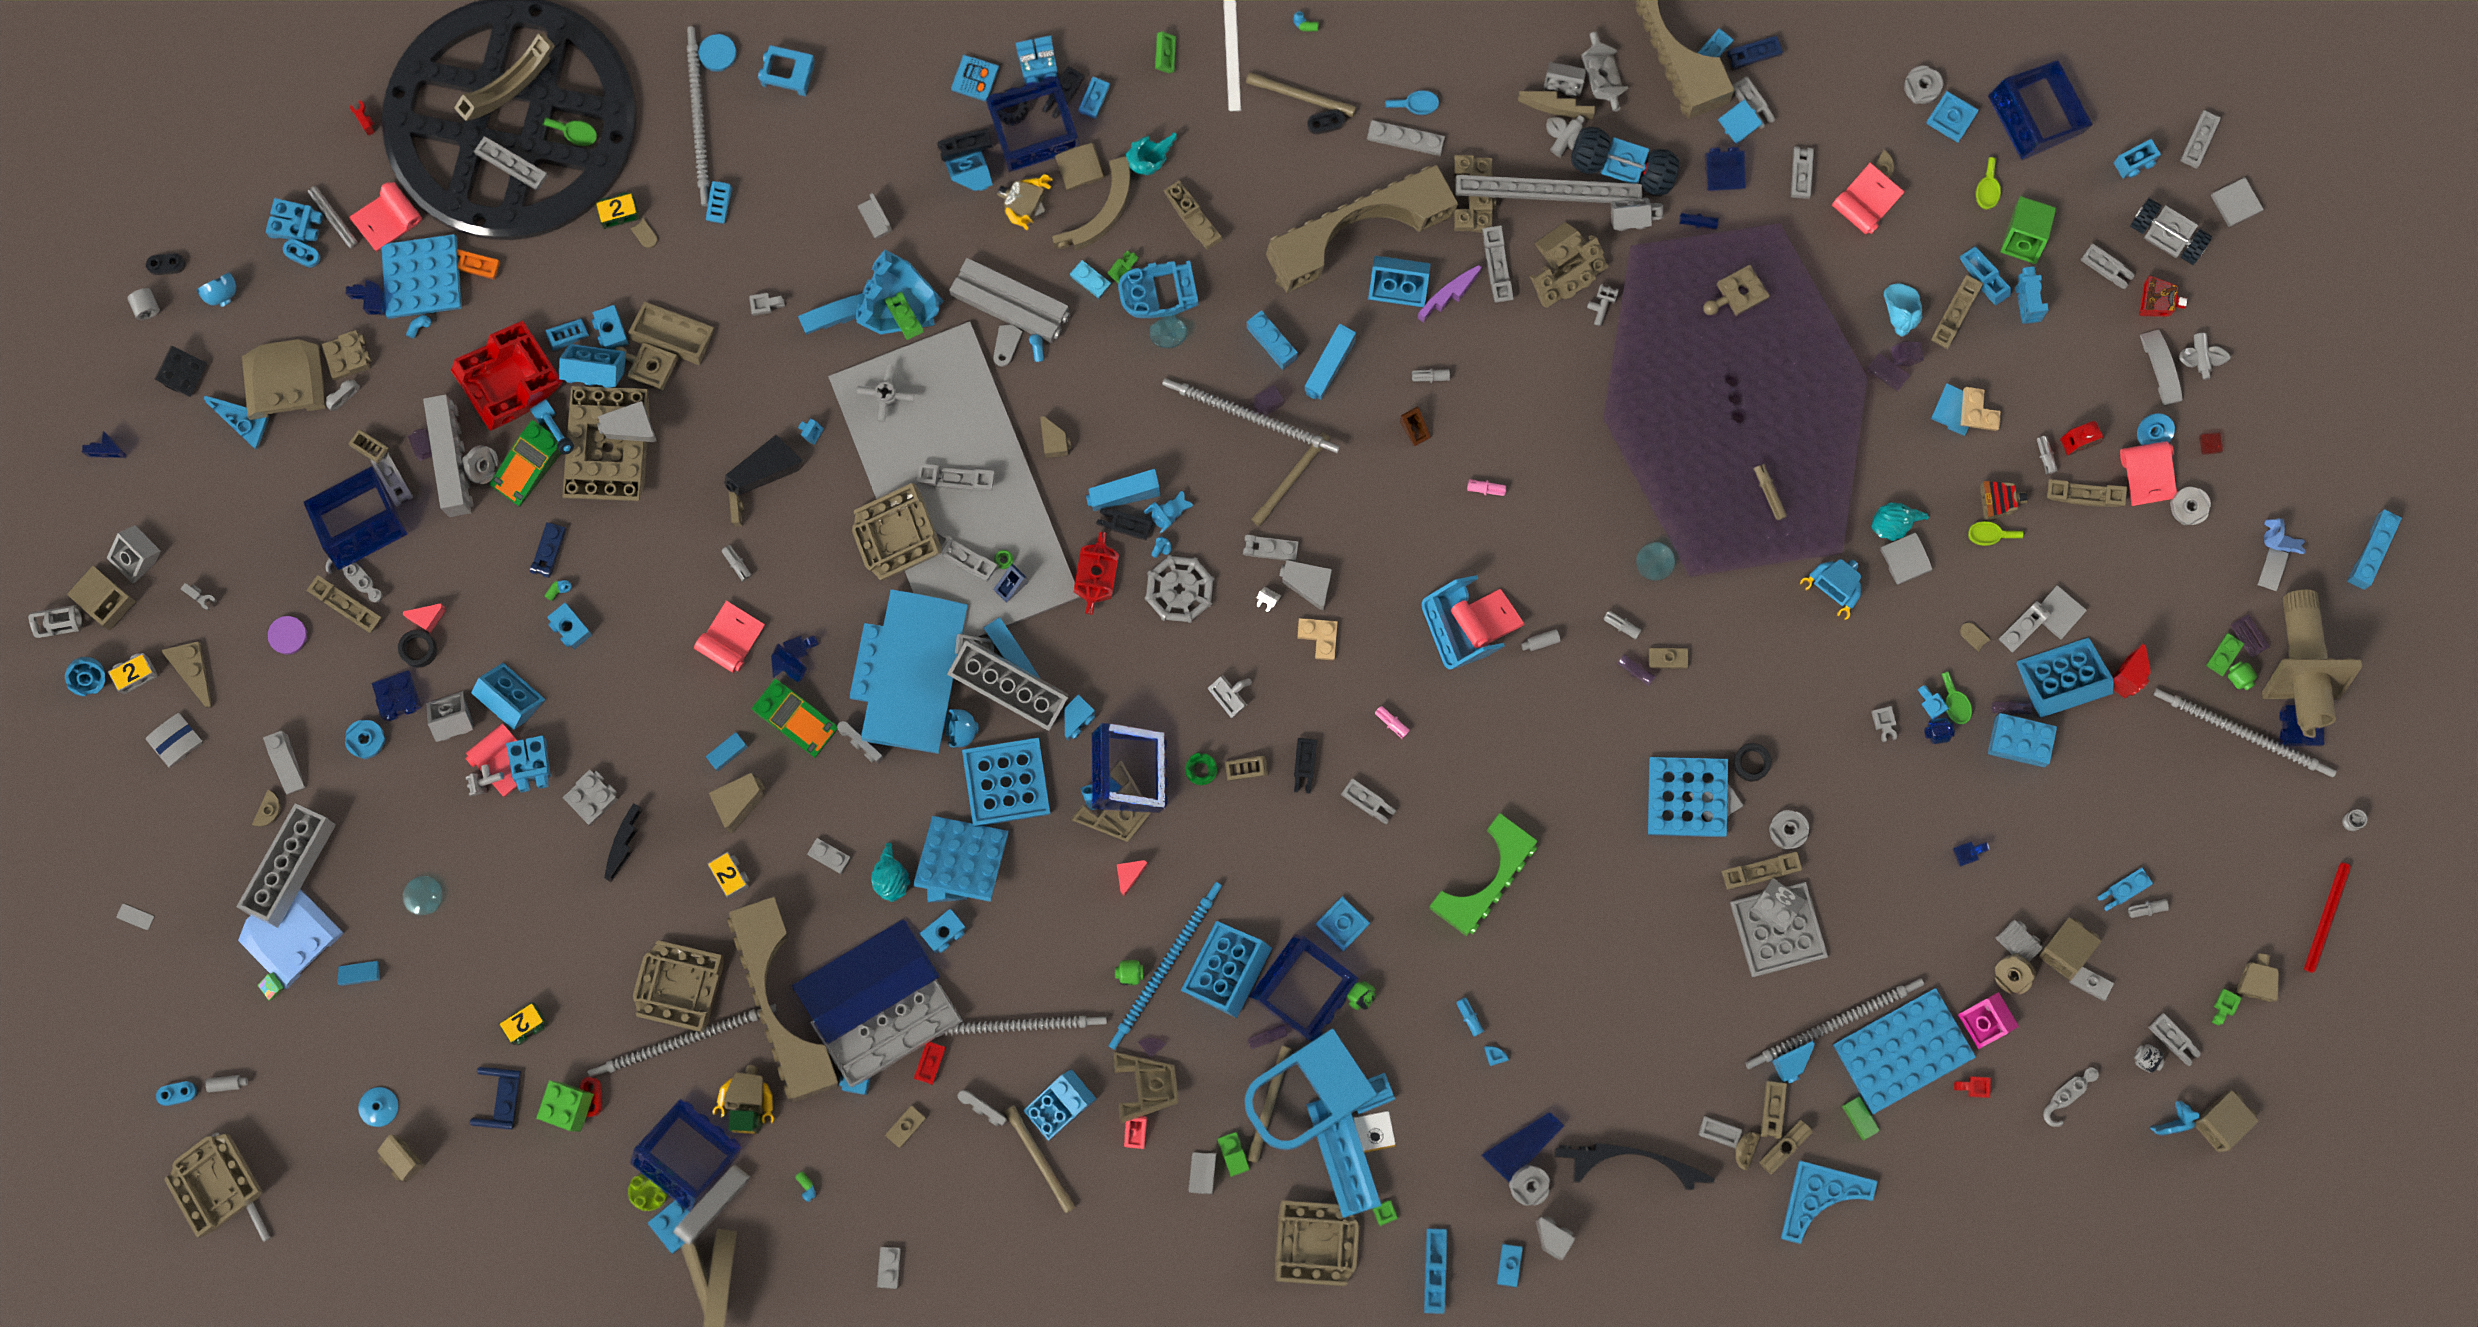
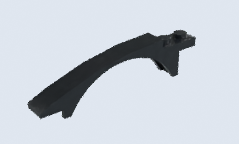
M1595 1143L1594 1151H1591V1147L1579 1146V1150L1571 1149L1570 1145H1559V1148L1554 1149V1157L1574 1159L1573 1183L1581 1182L1584 1176L1603 1160L1625 1154L1641 1155L1662 1163L1678 1177L1686 1190H1694V1182L1714 1183V1178L1697 1169L1668 1157L1632 1147Z

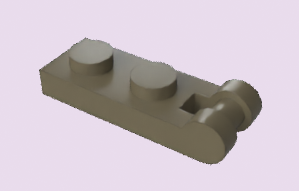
M1766 1081L1760 1137L1774 1136V1139H1781L1786 1083ZM1769 1122L1776 1123L1775 1129L1768 1128Z

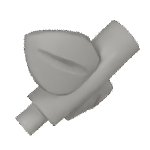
M1579 115L1576 120L1572 119L1568 125L1562 118H1548L1546 123L1547 131L1551 136L1557 138L1550 149L1553 154L1561 157L1567 146L1573 150L1579 131L1583 128L1581 124L1585 119Z
M2198 333L2193 336L2194 348H2184L2179 358L2187 367L2198 366V371L2202 373L2203 380L2210 379L2212 366L2223 365L2230 360L2231 355L2221 347H2208L2207 333Z

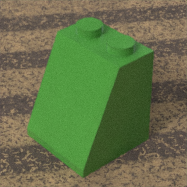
M2020 196L2013 210L2000 253L2037 264L2049 239L2056 208Z

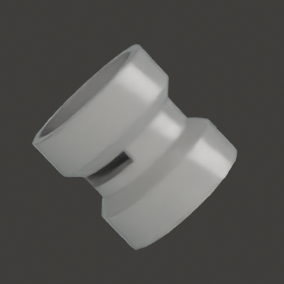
M2356 809L2345 814L2342 823L2348 831H2356L2366 825L2368 818L2364 811Z

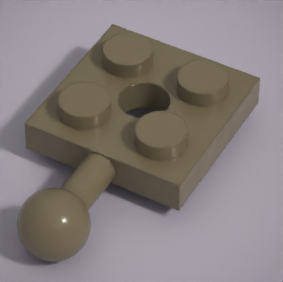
M1748 265L1718 281L1717 286L1724 297L1716 301H1706L1703 305V310L1707 315H1714L1719 307L1728 303L1737 316L1769 299L1770 296L1751 265ZM1738 287H1746L1748 293L1745 295L1741 294L1738 291Z
M643 342L637 356L626 351L625 360L633 363L627 376L632 380L663 391L678 360V356ZM618 346L613 349L619 351H626V349L621 346ZM651 363H657V368L653 371H649V365Z

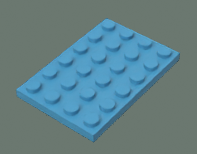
M1936 988L1833 1044L1834 1049L1872 1114L1976 1058Z

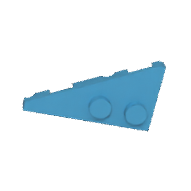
M205 396V402L254 449L258 450L269 417L249 420L246 407Z

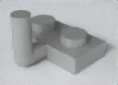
M1223 675L1210 685L1208 690L1228 715L1233 718L1247 706L1238 692L1242 688L1250 686L1252 681L1247 678L1238 681L1232 686Z

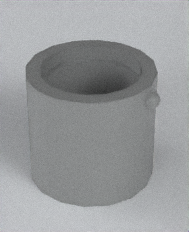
M149 288L136 290L127 298L137 320L150 319L160 312L159 306Z

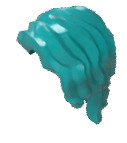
M1175 132L1172 133L1170 137L1165 138L1160 143L1149 140L1150 137L1148 136L1133 142L1131 148L1126 153L1130 168L1139 174H1154L1167 160L1165 154L1173 146V142L1177 139V134Z
M1888 503L1881 506L1873 516L1871 528L1880 538L1895 541L1896 539H1902L1912 528L1915 521L1928 520L1929 516L1928 513L1911 509L1901 503Z
M889 842L885 844L880 861L874 867L871 881L874 891L881 898L894 902L906 895L907 887L911 881L909 880L908 871L903 868L900 862L893 858L892 843Z

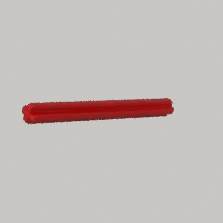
M2342 862L2339 864L2304 966V970L2314 973L2316 971L2351 869V865Z

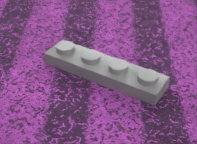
M1371 120L1367 140L1440 156L1445 136Z
M485 136L474 151L476 155L537 191L548 177L544 171Z

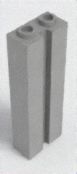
M966 258L958 277H956L949 290L952 297L1009 324H1013L1015 327L1032 335L1038 334L1043 340L1051 344L1054 339L1057 340L1059 338L1062 324L1066 323L1070 317L1068 305Z

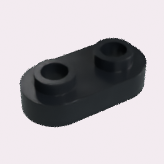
M1338 110L1313 114L1308 119V130L1313 134L1339 130L1343 127L1345 118L1343 113ZM1337 119L1338 123L1334 124L1332 120ZM1318 123L1320 127L1316 128L1313 125Z
M177 253L153 255L146 261V268L153 275L177 274L182 272L186 265L184 258ZM173 260H176V263L174 265H171V262ZM154 262H158L155 267L152 266Z

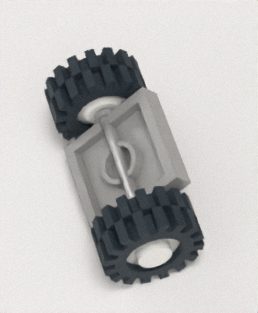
M2148 198L2136 214L2130 227L2144 234L2149 225L2152 224L2144 239L2175 258L2178 257L2186 245L2187 247L2180 258L2194 265L2204 253L2213 236L2199 229L2194 237L2190 239L2198 226L2197 224L2166 205L2156 218L2155 216L2162 205Z

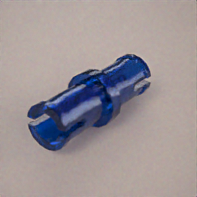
M1681 212L1679 224L1695 226L1698 229L1704 227L1717 230L1719 218L1702 216L1700 213L1694 215Z

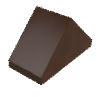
M1418 406L1401 415L1400 424L1414 447L1431 438Z

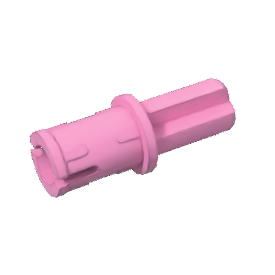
M1469 479L1467 491L1484 493V495L1504 496L1506 486L1488 483V480L1484 482Z
M1383 706L1376 710L1375 714L1388 725L1387 728L1394 731L1401 739L1410 731L1397 719V716L1394 717Z

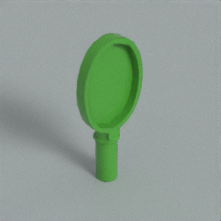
M545 118L544 125L564 131L565 137L576 145L588 146L596 140L597 133L595 129L586 122L574 120L564 124L563 122Z
M1949 671L1942 673L1949 693L1945 701L1949 707V710L1946 712L1954 723L1966 724L1972 715L1971 704L1963 693L1955 690Z

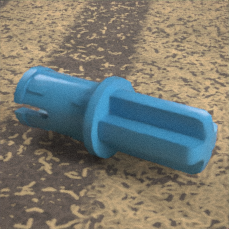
M1467 998L1457 1001L1456 1004L1464 1017L1463 1021H1466L1473 1037L1484 1032L1476 1017L1478 1014L1474 1013Z

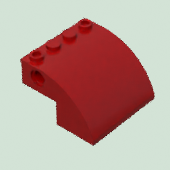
M523 321L490 334L486 346L456 358L451 368V372L490 431L528 413L532 407L554 393L563 382L559 379V375Z

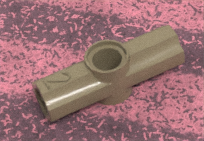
M1799 1120L1760 1160L1759 1164L1772 1175L1813 1131L1804 1122ZM1783 1142L1789 1143L1791 1147L1788 1153L1783 1152L1781 1149Z

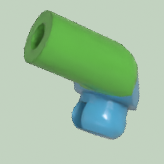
M1300 11L1294 14V24L1301 31H1318V22H1308Z
M567 580L555 581L544 597L553 601L558 593L569 592L572 588L571 583Z
M804 1172L798 1173L795 1178L806 1190L802 1193V1197L807 1202H810L816 1196L812 1181Z

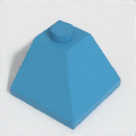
M981 151L945 161L952 181L974 191L985 190L993 185Z
M1813 1041L1772 1061L1782 1083L1788 1080L1790 1084L1800 1079L1798 1075L1804 1072L1815 1044Z

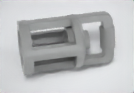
M77 605L30 613L28 617L31 630L36 638L78 632L83 628L81 611ZM44 615L43 626L46 628V632L39 631L40 629L35 617Z

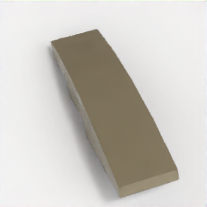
M1519 91L1518 101L1534 109L1576 119L1580 115L1584 119L1593 120L1594 106H1576V99H1557V91Z

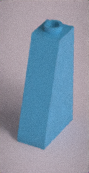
M1340 323L1305 385V392L1312 399L1318 398L1321 400L1355 344L1356 332Z
M1155 469L1089 488V495H1086L1088 506H1092L1093 511L1101 510V508L1106 509L1159 497L1160 489Z

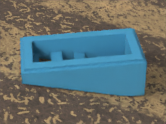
M712 181L706 221L725 224L732 194V186L730 184ZM716 197L724 198V201H722V200H716L715 198H716ZM714 204H715V205L723 206V208H716V207H713V206H714ZM712 212H717V213H722V214H721V216H717V215H712Z
M581 318L548 329L545 336L553 352L586 338L589 334ZM576 326H578L580 334H577L575 330ZM569 329H571V332L573 334V336L571 337L568 333ZM560 333H564L565 339H562ZM553 336H556L558 341L555 342Z

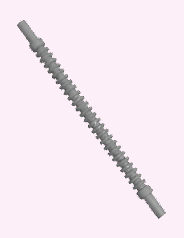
M1920 978L1905 986L1900 985L1896 987V990L1892 989L1891 993L1887 992V995L1882 994L1881 998L1877 996L1876 1000L1867 1001L1866 1005L1862 1004V1007L1857 1006L1856 1010L1852 1008L1851 1012L1842 1013L1841 1017L1836 1016V1019L1832 1018L1831 1022L1827 1020L1826 1024L1817 1025L1816 1029L1811 1028V1031L1807 1030L1806 1034L1802 1032L1801 1036L1796 1035L1795 1039L1792 1037L1791 1041L1786 1040L1785 1044L1781 1042V1046L1776 1045V1048L1771 1047L1770 1051L1768 1049L1763 1051L1761 1055L1745 1062L1746 1067L1749 1070L1765 1061L1771 1062L1774 1057L1778 1058V1055L1783 1056L1784 1052L1787 1054L1788 1050L1793 1051L1794 1047L1797 1049L1798 1045L1808 1044L1809 1040L1813 1041V1038L1818 1039L1819 1035L1823 1037V1033L1828 1034V1031L1833 1032L1834 1028L1838 1029V1026L1843 1027V1024H1848V1021L1853 1022L1854 1018L1858 1020L1859 1016L1863 1017V1014L1868 1015L1869 1011L1873 1012V1009L1878 1010L1879 1006L1883 1008L1884 1004L1893 1003L1894 999L1898 1000L1899 997H1906L1907 993L1924 986V982Z
M775 1004L770 1005L771 1011L773 1013L776 1012ZM762 1009L749 1010V1013L744 1012L742 1016L741 1014L738 1017L733 1016V1019L728 1018V1021L722 1020V1023L717 1022V1025L712 1024L711 1027L707 1025L703 1033L698 1031L693 1033L691 1031L689 1035L685 1033V1036L680 1035V1038L674 1037V1040L669 1039V1042L658 1043V1046L653 1045L652 1048L648 1046L647 1050L644 1048L641 1052L637 1050L636 1054L632 1052L630 1056L626 1054V1057L621 1056V1059L609 1060L602 1066L588 1070L589 1077H594L608 1071L612 1073L617 1068L621 1069L622 1066L626 1068L627 1064L630 1066L633 1062L637 1064L638 1060L642 1062L644 1058L648 1060V1057L653 1058V1055L659 1056V1053L664 1054V1051L675 1050V1047L678 1049L681 1045L685 1047L686 1043L689 1045L692 1041L696 1043L697 1039L699 1041L703 1037L707 1039V1036L712 1037V1034L717 1035V1032L723 1033V1030L728 1031V1028L733 1029L734 1026L738 1028L739 1024L744 1026L745 1022L749 1024V1021H758L760 1018L758 1011Z
M1082 1015L1079 1018L1076 1016L1071 1018L1069 1016L1068 1019L1065 1017L1063 1019H1060V1017L1054 1019L1052 1017L1051 1020L1048 1018L1046 1020H1043V1018L1037 1020L1035 1018L1032 1021L1030 1018L1029 1021H1026V1019L1020 1021L1018 1019L1017 1022L1014 1019L1012 1022L1001 1020L1000 1023L997 1020L995 1023L984 1021L983 1024L979 1021L978 1024L975 1022L970 1024L968 1022L966 1025L962 1022L961 1025L958 1024L945 1032V1035H948V1033L959 1035V1032H962V1034L973 1032L975 1034L976 1031H979V1033L990 1031L992 1033L993 1030H996L998 1033L999 1030L1002 1032L1007 1030L1009 1032L1011 1029L1015 1032V1029H1018V1031L1024 1029L1026 1031L1028 1028L1030 1031L1032 1028H1035V1030L1046 1028L1048 1030L1049 1027H1052V1029L1063 1027L1065 1029L1066 1026H1069V1028L1072 1026L1075 1028L1077 1026L1086 1028L1087 1025L1107 1024L1106 1016L1086 1017V1015Z

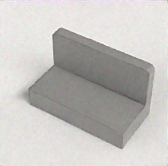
M872 193L869 195L870 200L857 207L876 240L892 232V229Z
M1195 1152L1192 1154L1189 1192L1212 1195L1216 1154Z

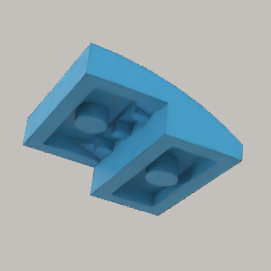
M1946 384L1931 419L1948 426L1947 429L1965 436L1969 427L1960 426L1963 391Z

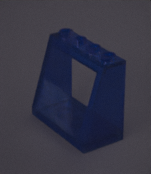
M2059 60L2005 78L1988 94L2021 160L2081 135L2092 126L2090 117L2083 108ZM2046 78L2072 129L2043 138L2018 90Z
M1058 76L1046 77L1038 83L1030 82L1022 88H1011L1006 93H995L986 99L1008 172L1054 159L1056 155L1079 147L1078 136ZM1054 93L1067 134L1010 151L997 110Z
M372 466L303 502L323 550L338 570L408 535L379 475ZM376 487L386 510L331 537L321 515Z
M1101 723L1091 733L1092 809L1160 813L1165 809L1168 802L1165 795V788L1167 787V777H1165L1167 758H1164V751L1167 748V740L1164 739V733ZM1109 738L1155 741L1156 799L1110 792Z
M1294 934L1249 995V998L1302 1037L1313 1042L1322 1035L1323 1027L1333 1020L1334 1012L1337 1008H1341L1344 1005L1345 997L1359 978L1305 936ZM1303 951L1310 954L1342 978L1306 1029L1267 1001Z
M680 1099L634 1148L630 1164L690 1212L735 1161L742 1147H740L738 1141L733 1138L730 1139L725 1135L719 1126H714L710 1123L704 1114L696 1112L689 1102H684ZM678 1118L727 1156L698 1190L650 1153Z

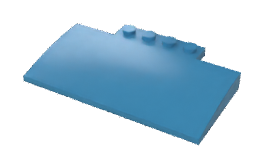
M891 589L884 626L864 623L850 692V699L868 702L861 735L862 741L939 754L954 679L947 675L958 655L955 654L956 637L958 634L963 633L967 604Z

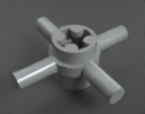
M891 365L886 367L884 382L878 384L876 388L857 387L858 394L875 396L876 401L880 403L877 419L879 422H885L887 406L893 405L896 399L914 401L915 394L898 392L895 386L891 383L894 366ZM882 391H891V394H887L886 398L882 397Z

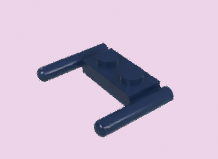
M478 1067L477 1073L479 1075L499 1076L500 1078L498 1081L494 1120L471 1118L470 1125L513 1130L521 1071Z

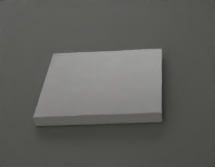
M1806 882L1786 887L1805 900V902L1783 933L1750 910L1761 894L1730 902L1752 978L1828 958Z

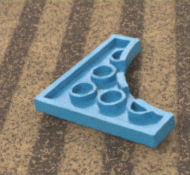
M1798 1161L1780 1239L1801 1244L1805 1231L1814 1217L1834 1203L1849 1199L1873 1201L1877 1181Z

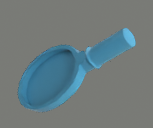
M1428 91L1413 92L1406 100H1385V107H1407L1410 112L1417 115L1431 114L1439 105L1437 96Z

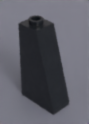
M775 435L725 475L724 484L728 491L734 492L739 496L799 471L803 460Z

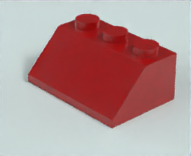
M2142 644L2131 652L2112 676L2114 679L2113 690L2125 699L2130 695L2134 696L2136 692L2138 693L2149 682L2147 677L2151 671L2146 645Z

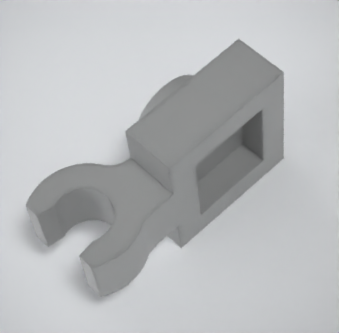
M768 293L749 296L753 316L772 313L771 307H785L782 296L770 298Z
M184 583L180 588L208 611L210 608L206 605L207 601L217 602L211 595L202 596L200 594L202 590L194 584L190 587Z

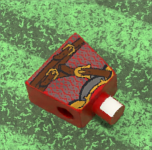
M2149 276L2144 281L2139 316L2169 317L2174 313L2175 308L2185 309L2187 298L2177 296V285Z
M2094 420L2070 430L2060 438V441L2067 456L2100 444L2103 435L2097 422Z

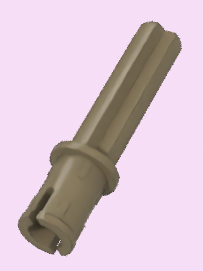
M1759 465L1753 469L1760 482L1759 487H1762L1776 520H1781L1786 517V512L1772 483L1774 480L1770 478L1765 467L1766 465Z

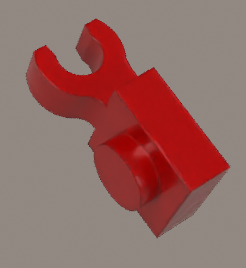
M359 100L360 108L356 110L350 105V110L355 114L367 135L370 136L375 133L372 128L375 124L369 115H364L366 107Z
M1969 1077V1082H1954V1090L1969 1091L1968 1097L1990 1098L1991 1078Z

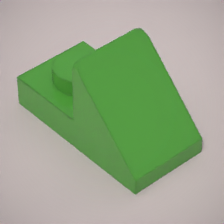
M1237 1133L1218 1138L1230 1176L1248 1171L1249 1167Z

